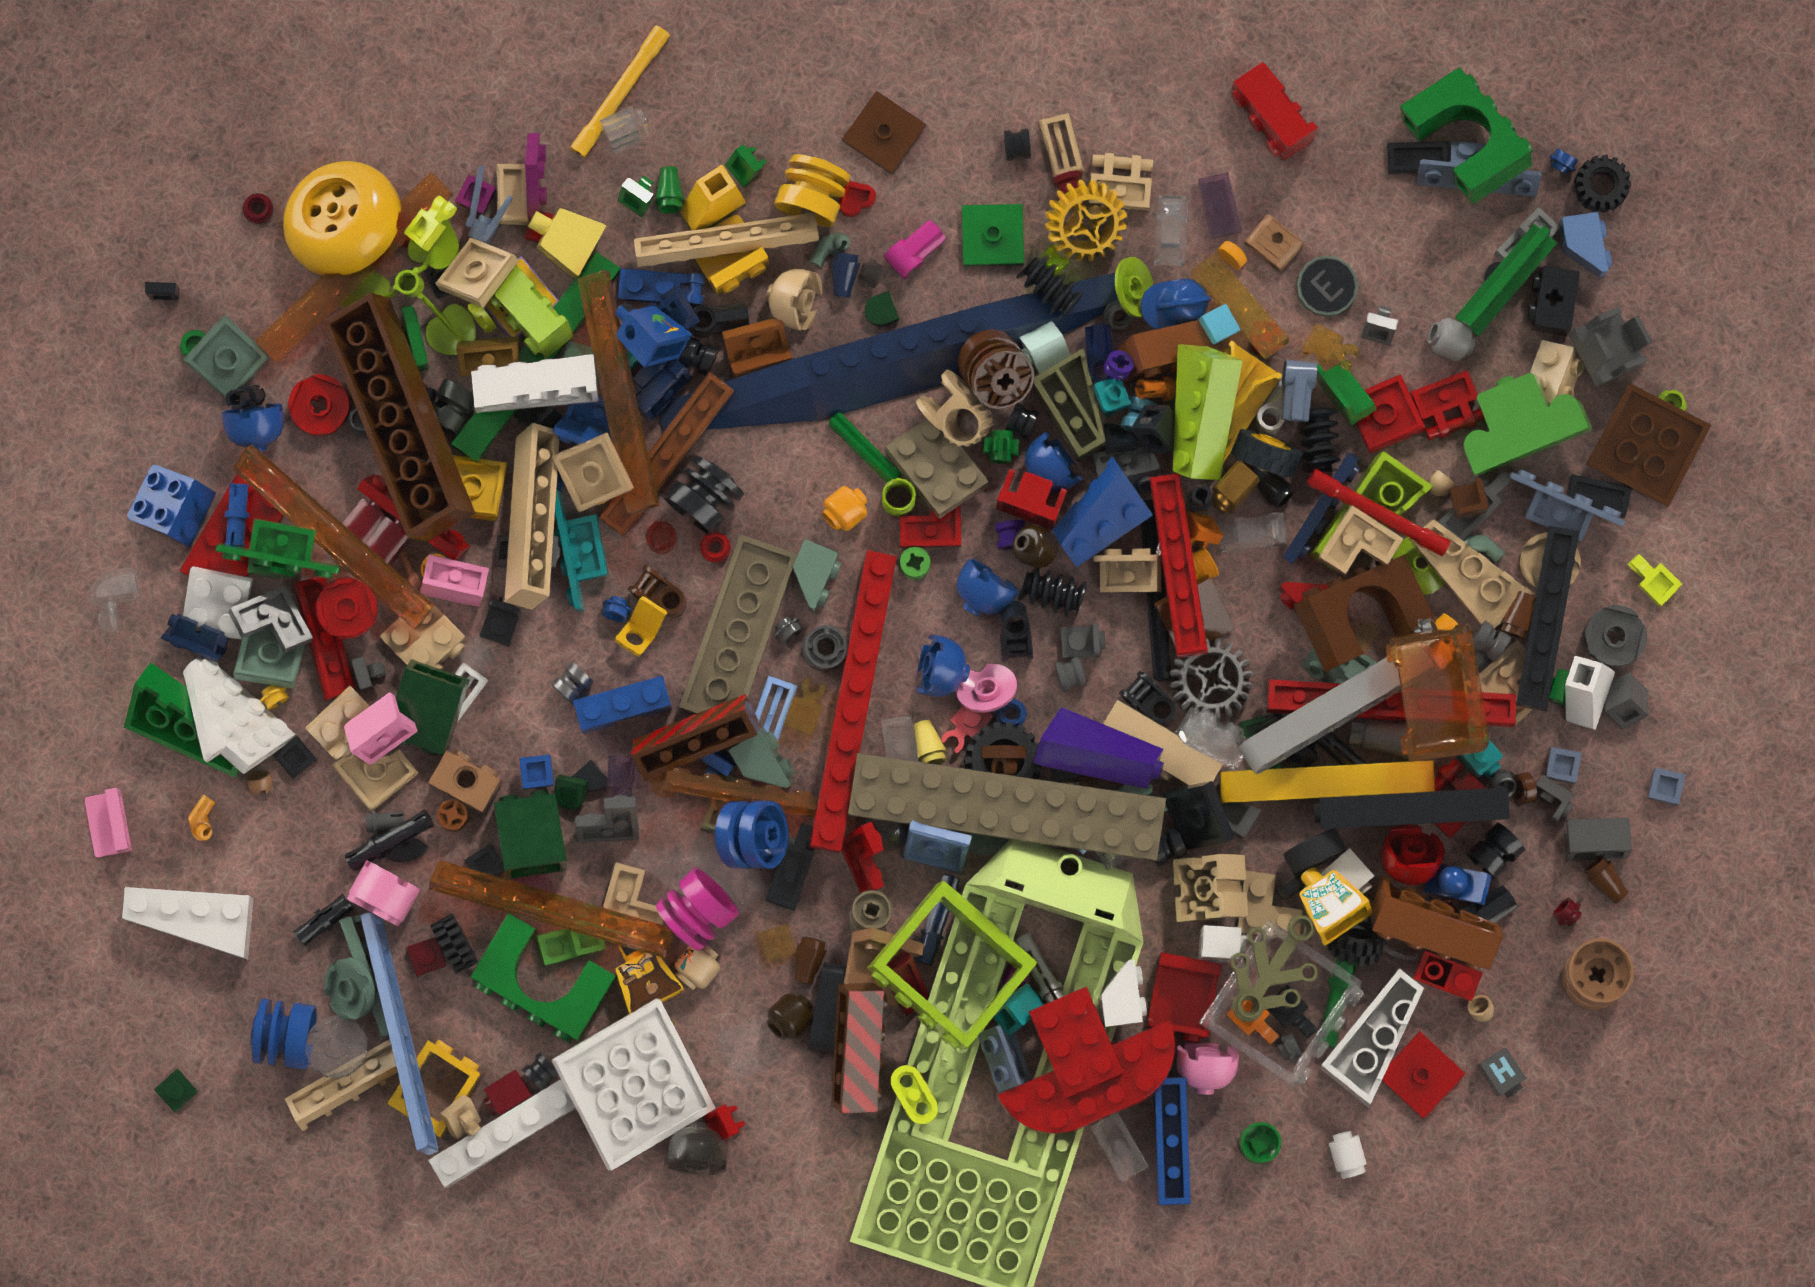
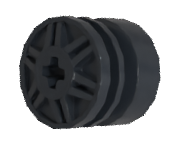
M693 455L689 461L698 472L684 467L682 473L690 481L689 484L686 485L680 481L673 480L662 494V498L682 516L686 512L691 514L696 519L693 524L701 531L712 536L724 521L723 516L716 509L718 505L732 511L735 506L726 495L740 501L744 493L735 484L733 478L719 466L698 455Z

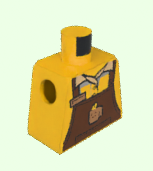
M635 939L618 947L626 963L615 968L629 1014L655 999H660L661 1002H664L685 991L655 949H651L643 954Z

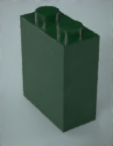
M411 660L404 668L396 701L399 712L415 722L417 732L402 742L401 745L412 744L420 747L427 754L444 755L451 744L470 679Z

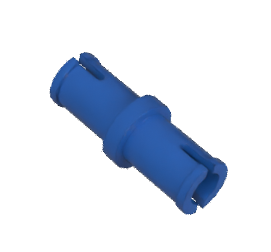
M230 483L228 511H225V518H228L225 544L245 547L246 520L250 516V513L247 512L249 485Z

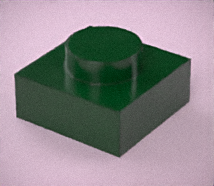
M178 1068L154 1089L174 1113L199 1092Z

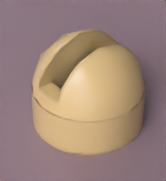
M1439 470L1431 476L1429 481L1433 486L1430 491L1436 496L1448 495L1449 489L1456 486L1450 478Z
M1477 995L1473 998V1001L1468 1002V1011L1477 1022H1486L1493 1017L1494 1006L1488 996Z

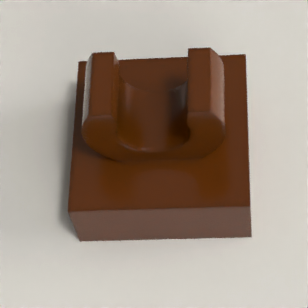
M982 746V758H994L991 765L992 773L1016 774L1017 764L1014 758H1026V746Z

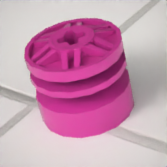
M695 867L679 881L684 895L672 889L667 893L668 899L662 898L656 903V909L669 929L678 938L693 949L701 951L707 945L706 939L713 940L716 937L710 922L724 929L739 915V910L730 896L712 877Z

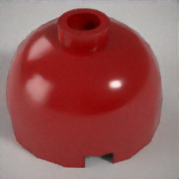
M1416 825L1394 827L1390 830L1389 835L1385 837L1381 850L1384 870L1391 878L1402 884L1416 886L1425 884L1438 873L1445 854L1444 845L1437 835L1432 832L1430 836L1422 833V827Z

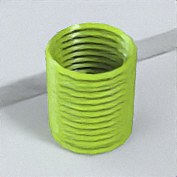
M901 478L892 479L886 483L882 492V503L886 512L892 516L900 517L906 516L912 511L916 500L913 485L906 479ZM895 487L905 488L910 492L912 500L903 508H894L886 501V495L889 490Z

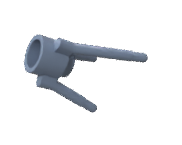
M481 165L478 168L470 213L465 225L470 227L469 236L490 245L497 229L501 225L498 223L513 198L512 196L506 198L493 220L482 214L479 219H476L484 174V166Z

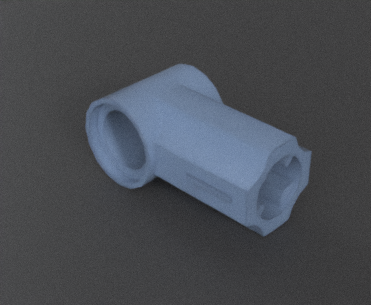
M1285 359L1282 371L1284 396L1281 419L1293 422H1308L1311 391L1316 383L1317 363Z

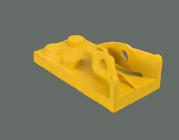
M1232 340L1224 353L1241 359L1243 362L1223 463L1231 453L1239 430H1246L1259 409L1264 405L1283 376L1236 345Z

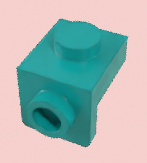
M1114 378L1113 380L1108 379L1093 385L1094 392L1106 418L1119 414L1131 405L1123 381H1115Z

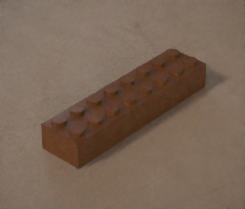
M369 293L323 321L407 538L428 542L474 515V508L391 299Z

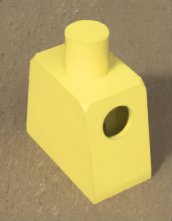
M559 208L552 219L536 211L527 227L543 235L536 248L564 272L576 278L581 273L606 225Z

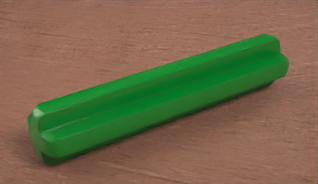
M837 413L831 418L829 426L886 483L901 477V472L841 413Z

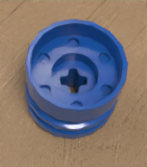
M262 998L257 1014L254 1016L251 1030L253 1063L262 1064L268 1051V1065L274 1066L281 1052L284 1053L285 1067L307 1070L312 1056L313 1045H306L308 1032L315 1033L316 1006L294 1003L290 1015L286 1016L284 1002L278 1000L272 1014V1000Z

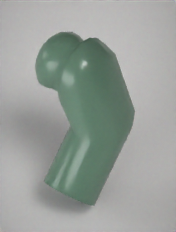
M843 233L822 236L817 242L808 262L821 268L828 255L848 250L850 247L849 237Z
M1468 535L1463 540L1476 552L1484 553L1494 563L1505 553L1485 535Z

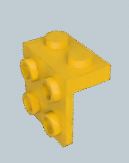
M733 215L714 227L744 222L739 215ZM763 247L744 253L737 252L695 259L716 295L722 292H731L740 285L739 282L749 276L754 278L767 269L766 266L769 265V259Z

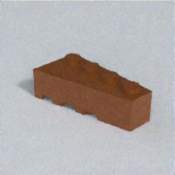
M1382 875L1370 904L1373 912L1370 915L1372 931H1375L1378 936L1384 939L1392 940L1396 938L1405 941L1407 946L1421 950L1423 947L1432 950L1443 959L1455 958L1461 960L1466 966L1473 969H1480L1482 967L1490 970L1503 939L1500 925L1465 910H1461L1459 914L1454 913V909L1446 902L1437 898L1431 902L1426 901L1417 894L1418 890L1406 886L1405 890H1400L1391 886L1392 879Z

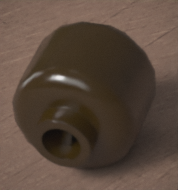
M1028 525L1020 529L1014 537L1012 545L1013 554L1023 564L1035 568H1044L1055 559L1058 551V541L1056 536L1049 530Z
M787 993L769 1008L767 1025L782 1040L785 1038L790 1040L796 1039L812 1024L813 1015L811 1009L813 1006L803 995L797 997Z

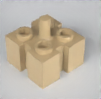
M1216 854L1202 856V858L1173 860L1174 885H1180L1181 897H1175L1177 922L1202 923L1220 921V919L1248 917L1247 892H1242V886L1240 885L1241 880H1246L1245 855Z

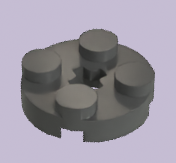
M1621 605L1605 607L1595 613L1586 624L1584 642L1587 652L1597 662L1603 663L1607 667L1628 665L1645 648L1647 642L1645 625L1638 618L1637 613L1628 607ZM1614 628L1619 629V635L1624 636L1623 641H1618L1616 644H1612L1611 639L1607 637V633L1613 632Z

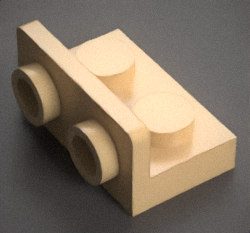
M349 686L310 722L305 729L337 760L351 752L344 729L345 724L370 706Z

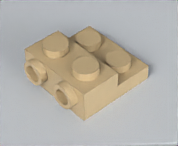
M425 594L379 636L406 665L411 660H415L441 670L443 667L440 664L449 656L452 659L457 657L465 649L466 646L463 643L467 640L462 632Z

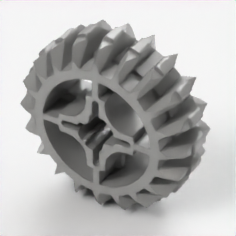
M1206 638L1207 654L1184 657L1186 661L1175 659L1174 664L1181 668V670H1171L1170 676L1179 678V681L1172 682L1170 688L1181 689L1180 692L1174 695V699L1180 700L1183 697L1186 699L1181 705L1182 710H1186L1189 705L1194 707L1191 717L1195 718L1198 711L1201 710L1204 711L1202 715L1203 721L1208 720L1209 712H1213L1215 721H1220V711H1223L1225 716L1230 718L1232 717L1230 706L1237 711L1242 709L1241 703L1237 700L1238 698L1242 701H1248L1250 696L1243 692L1242 689L1252 690L1253 684L1244 681V679L1251 678L1253 672L1242 670L1250 662L1248 659L1238 662L1237 659L1243 653L1240 649L1234 655L1229 653L1233 646L1232 643L1228 642L1223 650L1220 649L1221 639H1216L1214 647H1210L1209 640ZM1204 656L1218 657L1215 664L1210 668L1192 665L1195 660ZM1226 661L1235 671L1237 678L1236 687L1231 685V682L1223 676L1222 671ZM1216 667H1219L1216 680L1220 684L1216 686L1214 683L1205 693L1207 679L1204 675L1208 674L1210 676L1211 672L1214 673ZM1187 673L1193 675V678L1197 679L1201 684V690L1197 698L1194 697L1188 688ZM1215 691L1231 695L1229 699L1218 704L1205 703L1208 696Z

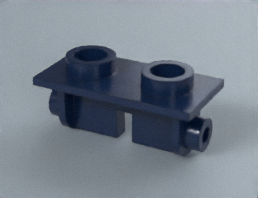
M180 613L177 616L171 614L167 623L170 627L161 636V639L170 642L176 648L187 649L198 654L203 659L208 658L215 662H218L228 649L226 646L229 637L224 636L225 632L204 624L201 632L198 633L196 632L198 621L183 616Z

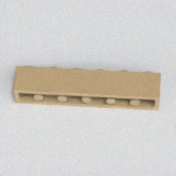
M532 423L516 437L504 601L531 610L547 599L550 594L558 471L552 457L559 453L560 441L559 435L553 433L552 428Z

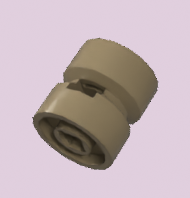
M870 890L857 896L848 917V924L852 933L871 927L882 931L886 930L892 915L891 902L886 895L879 891Z

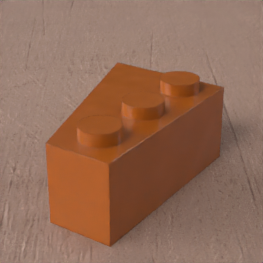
M1199 320L1134 334L1113 351H1124L1134 360V367L1126 380L1123 379V384L1126 385L1139 379H1152L1170 371L1177 373L1178 344L1208 346L1224 352L1223 342L1212 345ZM1118 362V363H1117L1118 368H1122V369H1123V367H1121V365H1119V362Z

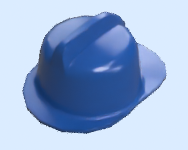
M1192 279L1160 282L1152 285L1144 292L1141 299V313L1144 320L1151 327L1161 329L1198 320V318L1205 314L1208 302L1211 299L1200 283Z

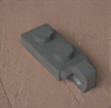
M1503 471L1493 482L1487 477L1483 480L1489 506L1485 514L1456 520L1452 507L1438 523L1461 540H1464L1501 505L1502 501L1506 498L1501 491L1511 483L1512 479Z

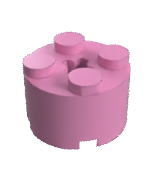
M366 860L348 892L350 894L347 899L399 927L401 922H404L421 889Z

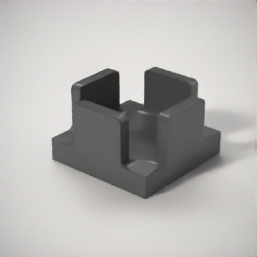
M1620 307L1602 313L1587 324L1568 333L1596 387L1644 367L1648 361L1645 355L1642 356L1641 350L1652 343L1651 337L1639 316L1633 317L1625 323L1620 315L1622 313Z

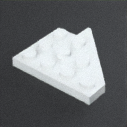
M198 657L190 662L183 671L204 761L209 762L221 754L240 772L245 774L284 747L295 736V733L287 727L285 722L274 716L265 708L260 700L254 698L236 679L220 668L217 662L208 658Z

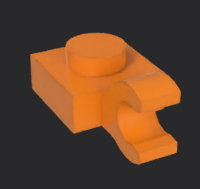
M1249 1000L1243 1002L1242 1007L1244 1011L1250 1012L1252 1010V1003ZM1233 1009L1226 1014L1248 1037L1256 1031L1270 1046L1279 1038V1035L1265 1022L1266 1018L1270 1015L1266 1009L1263 1010L1262 1015L1257 1020L1251 1022L1238 1019Z

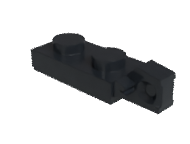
M801 823L797 837H788L785 856L776 867L765 900L766 902L793 911L796 910L815 853L814 848L809 847L812 826Z

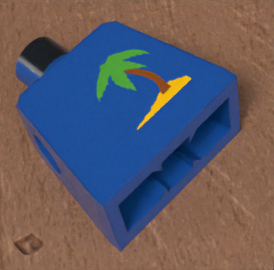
M624 302L615 312V316L622 321L617 331V338L644 367L679 358L692 335L688 330L654 306L636 310L628 302Z

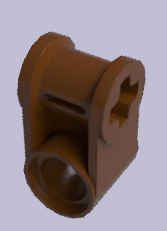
M644 565L642 568L644 572L634 586H629L627 590L636 598L640 599L644 596L667 611L666 616L669 618L681 616L687 608L683 592L667 581L660 573L648 565ZM669 596L680 598L679 605L674 609H668L664 606L665 599Z

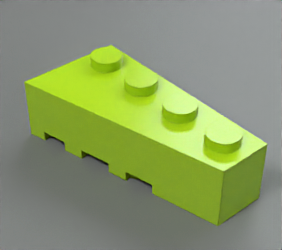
M1178 344L1173 451L1174 472L1190 479L1220 480L1243 360L1208 346Z
M1383 451L1375 455L1352 490L1401 515L1433 486ZM1345 503L1342 504L1308 554L1332 572L1337 570L1319 560L1318 557L1349 508V505Z

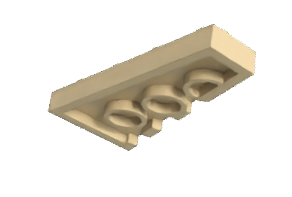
M1434 519L1429 521L1423 528H1428L1451 541L1443 557L1420 546L1416 541L1408 539L1479 625L1486 620L1495 629L1501 624L1502 618L1516 598L1518 591L1531 595L1535 594Z

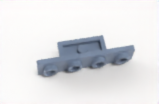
M1451 141L1449 162L1420 160L1417 184L1458 189L1454 184L1453 169L1481 151L1486 144ZM1525 170L1492 193L1536 197L1540 185L1541 172Z
M1519 469L1517 474L1511 472L1509 478L1536 489L1525 514V518L1548 528L1553 526L1580 531L1578 538L1580 542H1582L1594 514L1624 526L1625 520L1619 518L1622 512L1605 505L1603 510L1592 507V499L1576 493L1574 498L1563 494L1564 487L1550 481L1547 482L1546 486L1534 482L1536 475Z

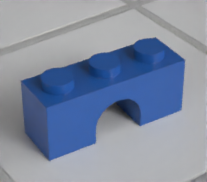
M663 675L573 700L583 734L611 727L613 724L625 719L639 716L646 717L672 709Z

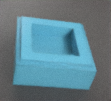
M1226 303L1198 318L1212 345L1223 341L1241 330Z

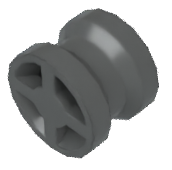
M1079 657L1072 658L1068 663H1054L1062 692L1069 691L1073 686L1080 688L1086 686V679Z

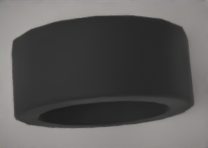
M1332 828L1286 851L1283 856L1293 875L1296 876L1304 873L1309 868L1317 867L1346 851V847L1336 828Z

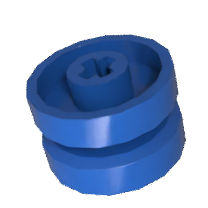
M730 801L725 804L718 815L715 826L716 848L722 862L727 867L736 869H749L751 867L773 869L778 866L784 858L788 846L789 830L786 816L782 807L775 801Z

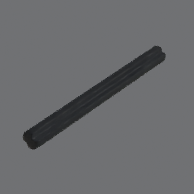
M1144 500L1153 515L1141 523L1143 549H1150V555H1161L1153 500ZM1162 558V592H1146L1153 679L1156 681H1166L1171 678L1168 633L1154 605L1155 602L1165 598Z

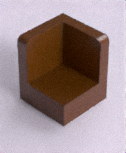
M1482 478L1475 479L1472 484L1449 489L1456 520L1487 512L1489 506Z

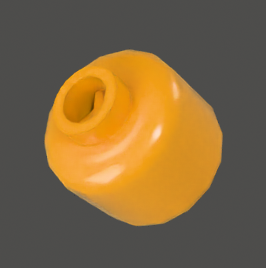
M842 486L823 501L824 511H822V516L835 531L839 529L850 531L866 518L867 508L865 504L868 500L858 488L852 490L847 486Z

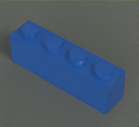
M1166 1078L1161 1087L1153 1094L1157 1206L1191 1204L1186 1078Z

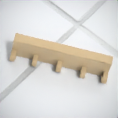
M390 1039L285 1098L296 1123L302 1131L308 1129L307 1124L323 1114L327 1117L332 1115L331 1110L350 1099H353L354 1102L359 1100L360 1093L380 1083L381 1086L387 1084L386 1079L398 1072Z

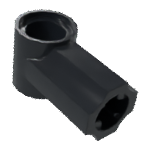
M746 302L713 307L706 305L697 306L693 309L698 317H707L711 324L706 328H700L695 324L689 329L695 337L707 338L713 334H720L723 331L750 325Z
M1502 885L1487 894L1485 905L1472 903L1463 910L1495 923L1517 908L1518 905L1509 890Z

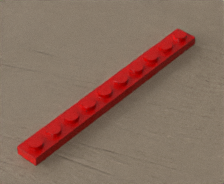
M870 550L865 552L847 645V654L845 656L809 843L811 848L834 853L841 852L857 753H860L897 556Z

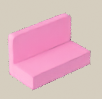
M429 554L419 594L479 607L483 598L489 568Z
M392 693L386 694L344 726L351 753L369 765H372L417 732L415 722L399 712L395 695Z
M112 788L105 790L104 794L86 797L85 806L95 857L99 858L132 851L121 790Z

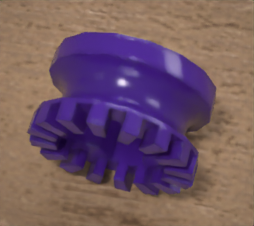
M1112 351L1103 366L1104 372L1107 373L1106 376H1111L1112 380L1115 378V381L1120 380L1121 382L1129 377L1134 367V360L1124 351ZM1118 362H1119V365H1121V367H1123V369H1122V368H1118V365H1117Z

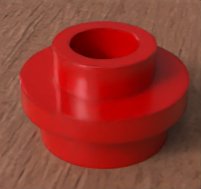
M714 532L712 536L707 534L701 540V554L709 562H722L730 554V541L720 532ZM713 542H718L721 545V550L718 553H713L709 549Z

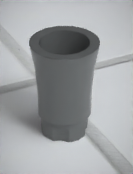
M1354 718L1349 744L1363 746L1365 750L1392 755L1411 762L1418 721Z

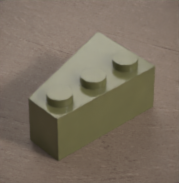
M1082 348L1035 376L1032 390L1077 463L1104 448L1106 441L1093 392L1085 351Z

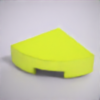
M473 303L467 305L469 313L485 333L489 334L497 328L483 307Z

